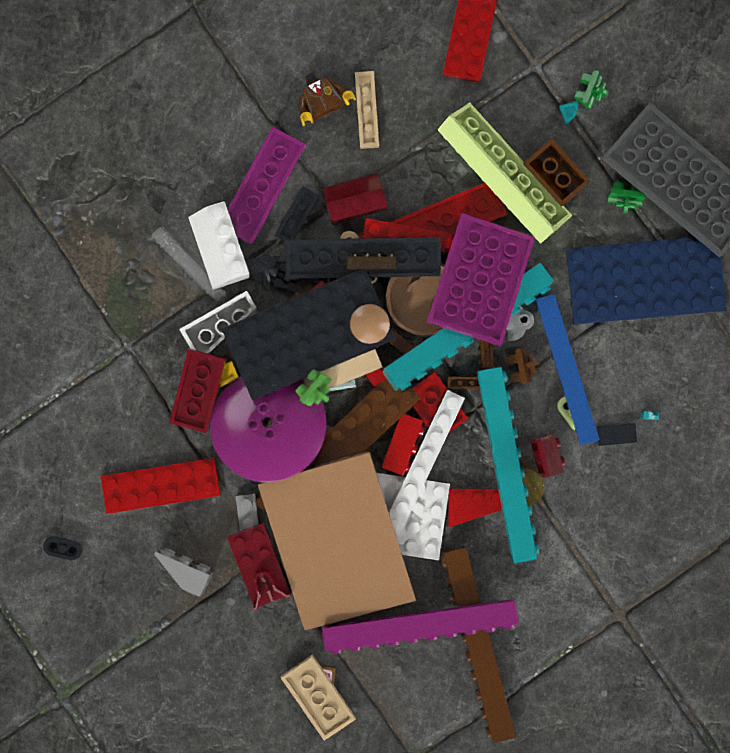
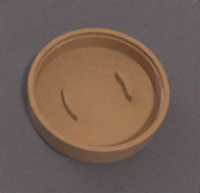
M441 263V275L445 266L443 263ZM441 276L391 277L386 291V305L390 317L400 329L409 334L422 337L433 336L443 329V327L427 322Z

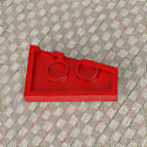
M449 489L448 527L502 510L498 489Z

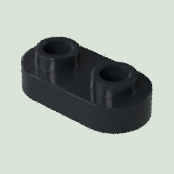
M49 537L43 544V549L47 555L66 560H76L83 552L79 542L61 537ZM53 542L57 544L56 550L51 546ZM71 547L76 548L75 554L70 552Z

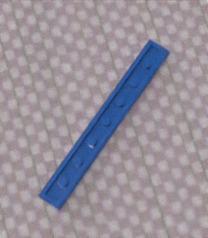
M555 294L538 298L535 301L579 444L582 446L599 441Z

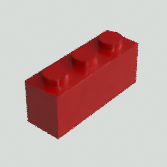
M406 414L399 419L382 468L401 475L409 472L412 464L409 461L411 454L415 455L419 445L415 442L418 436L422 437L425 428L422 425V420Z

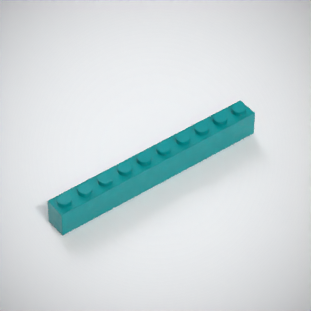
M541 263L523 275L511 316L521 310L519 307L523 304L528 306L536 300L535 296L539 293L544 295L551 290L550 286L554 281ZM443 328L384 368L382 373L395 391L399 389L403 391L411 385L410 381L415 378L419 380L427 374L426 370L431 367L433 369L437 368L447 356L449 359L459 352L457 349L462 346L466 348L474 342L473 337Z
M501 367L478 371L477 377L511 560L513 563L536 560L539 548L538 544L534 543L533 535H536L534 524H530L529 516H532L530 504L527 505L528 489L526 485H523L522 481L525 473L523 466L519 465L521 451L519 447H516L515 440L518 439L516 428L512 427L511 422L514 420L513 410L509 409L508 401H511L509 390H505L504 382H507L506 372L502 371Z

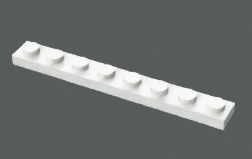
M447 390L389 511L397 538H399L465 399Z

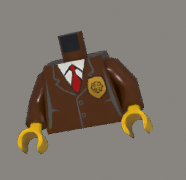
M314 72L306 75L304 78L308 86L302 89L303 94L299 97L298 107L302 125L305 126V121L309 120L313 123L344 107V101L347 106L350 105L349 99L356 100L353 92L348 91L334 80L329 81L327 78H323L318 81Z

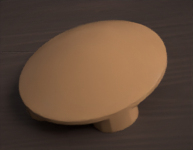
M363 305L355 310L351 317V331L361 342L367 344L376 343L382 340L389 330L388 315L377 305Z

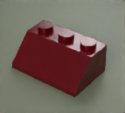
M377 173L322 188L332 225L387 210V203Z

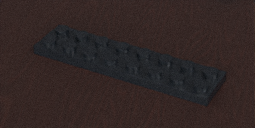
M440 237L285 240L286 278L344 277L360 270L347 269V256H350V254H357V256H362V254H369V256H374V254H381V256L393 254V256H396V269H366L369 277L441 276Z

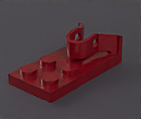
M190 348L187 350L169 421L170 424L207 433L210 430L209 424L226 358Z
M264 523L227 536L253 603L254 611L258 610V607L284 597L291 598V592Z

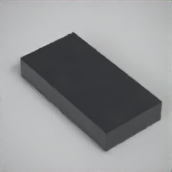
M635 423L596 427L599 437L598 446L637 442Z

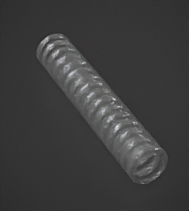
M164 226L159 227L152 234L151 238L156 240V243L160 244V247L164 248L165 252H168L169 257H173V261H177V265H181V269H185L186 274L189 273L190 278H194V282H198V286H202L201 289L203 291L206 290L205 293L207 295L210 294L211 299L214 298L215 303H219L227 295L228 291L223 290V287L212 289L206 269H202L203 266L201 264L198 265L197 260L194 261V257L190 256V253L186 252V249L182 248V245L178 244V241L173 239L172 235H169V231H165Z

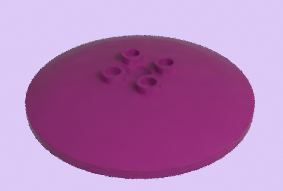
M242 376L234 380L223 390L213 408L210 433L218 456L230 470L252 481L277 482L297 475L312 463L322 448L325 439L326 415L322 402L319 404L313 402L311 406H308L299 400L301 397L297 394L296 390L300 385H305L303 379L254 400L251 399ZM270 418L273 420V423L270 427L262 426V421Z

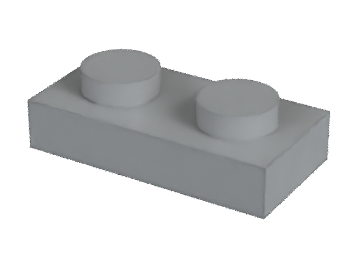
M255 494L236 496L240 531L259 524Z

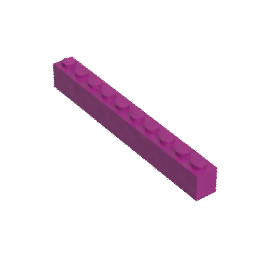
M516 598L327 625L322 628L325 651L338 654L342 653L343 649L359 651L364 646H369L370 649L379 648L381 644L388 643V646L399 645L400 641L406 640L408 643L419 642L420 638H426L429 641L436 640L441 635L451 638L458 636L457 633L465 632V635L476 634L477 630L483 629L485 632L496 631L497 627H504L505 630L516 628V625H519Z

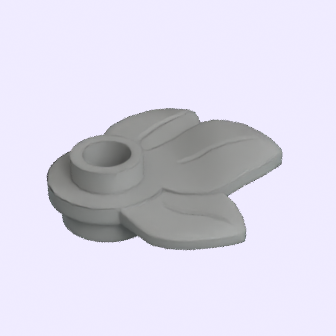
M521 306L519 307L521 310L510 317L507 327L508 341L522 338L525 330L530 329L534 324L533 314L529 311H524ZM523 317L528 318L526 323L521 322Z

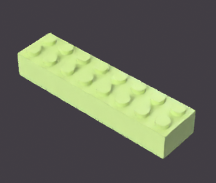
M471 103L450 115L438 128V131L454 147L456 152L463 157L468 165L473 168L495 195L502 200L507 208L512 211L540 243L559 229L572 216L564 206L561 207L527 170L523 165V160Z

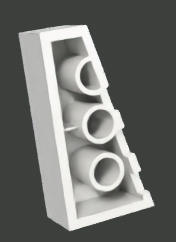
M248 291L179 330L191 349L209 354L225 338L221 328L245 319L257 307Z

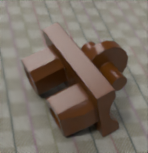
M521 348L507 355L509 365L518 363L519 371L511 372L510 374L512 382H522V384L532 382L530 373H536L535 366L540 365V361H534L533 354L526 355V350Z

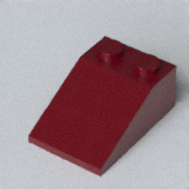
M552 434L530 440L539 477L548 478L564 472L563 467H566L564 457L559 454L558 449L561 448L558 437L555 438V435Z

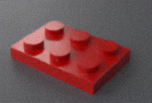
M436 372L412 388L421 397L413 408L428 429L448 390ZM461 407L449 432L469 419Z

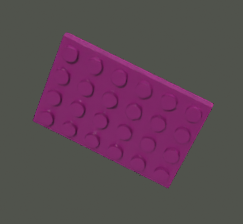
M462 213L427 322L501 347L535 237Z

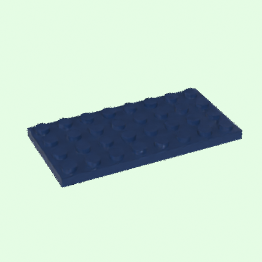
M696 237L566 249L573 325L727 311L721 257H718Z

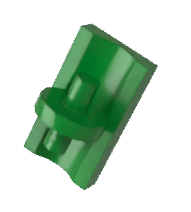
M596 70L593 71V74L583 73L581 84L588 86L587 90L578 89L575 94V100H578L579 103L584 104L586 109L590 110L594 100L600 102L601 97H608L609 94L605 90L606 83L601 82L600 72Z
M615 181L608 195L607 203H615L616 207H622V213H627L628 208L635 209L636 206H642L645 194L633 185H631L630 190H624V184Z

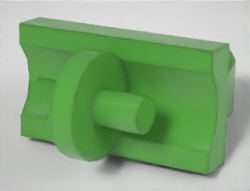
M312 370L308 378L313 384L309 388L302 384L296 390L297 394L301 397L299 400L308 406H311L313 402L319 404L322 399L326 402L330 400L326 394L330 391L327 385L332 379L323 373Z

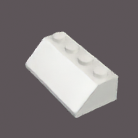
M225 202L205 207L188 217L212 289L249 278V272Z

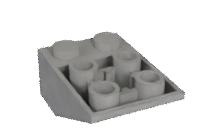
M168 548L155 551V556L181 589L199 597L205 593L213 575V572L210 571L211 567L202 563L196 565L192 563L193 559L184 555L178 557L174 555L175 551Z

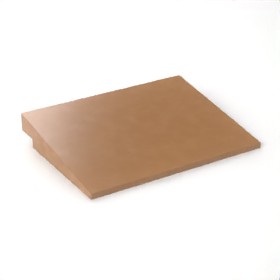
M369 451L305 469L297 475L282 481L258 484L304 630L416 601Z

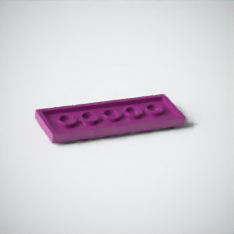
M274 127L270 130L227 209L236 237L250 245H253L306 148V144Z

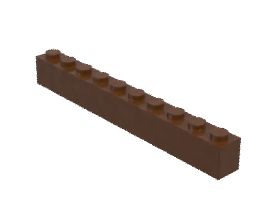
M466 547L443 552L444 557H440L443 569L447 568L448 576H445L448 587H452L453 594L450 595L453 606L457 605L458 607L481 603ZM484 629L477 630V633L472 635H465V632L460 633L463 644L467 643L468 651H465L468 663L472 662L473 670H470L473 682L477 681L478 689H475L478 701L482 700L483 708H480L483 720L487 719L488 727H485L488 739L492 738L493 743L516 738L489 633L485 632Z

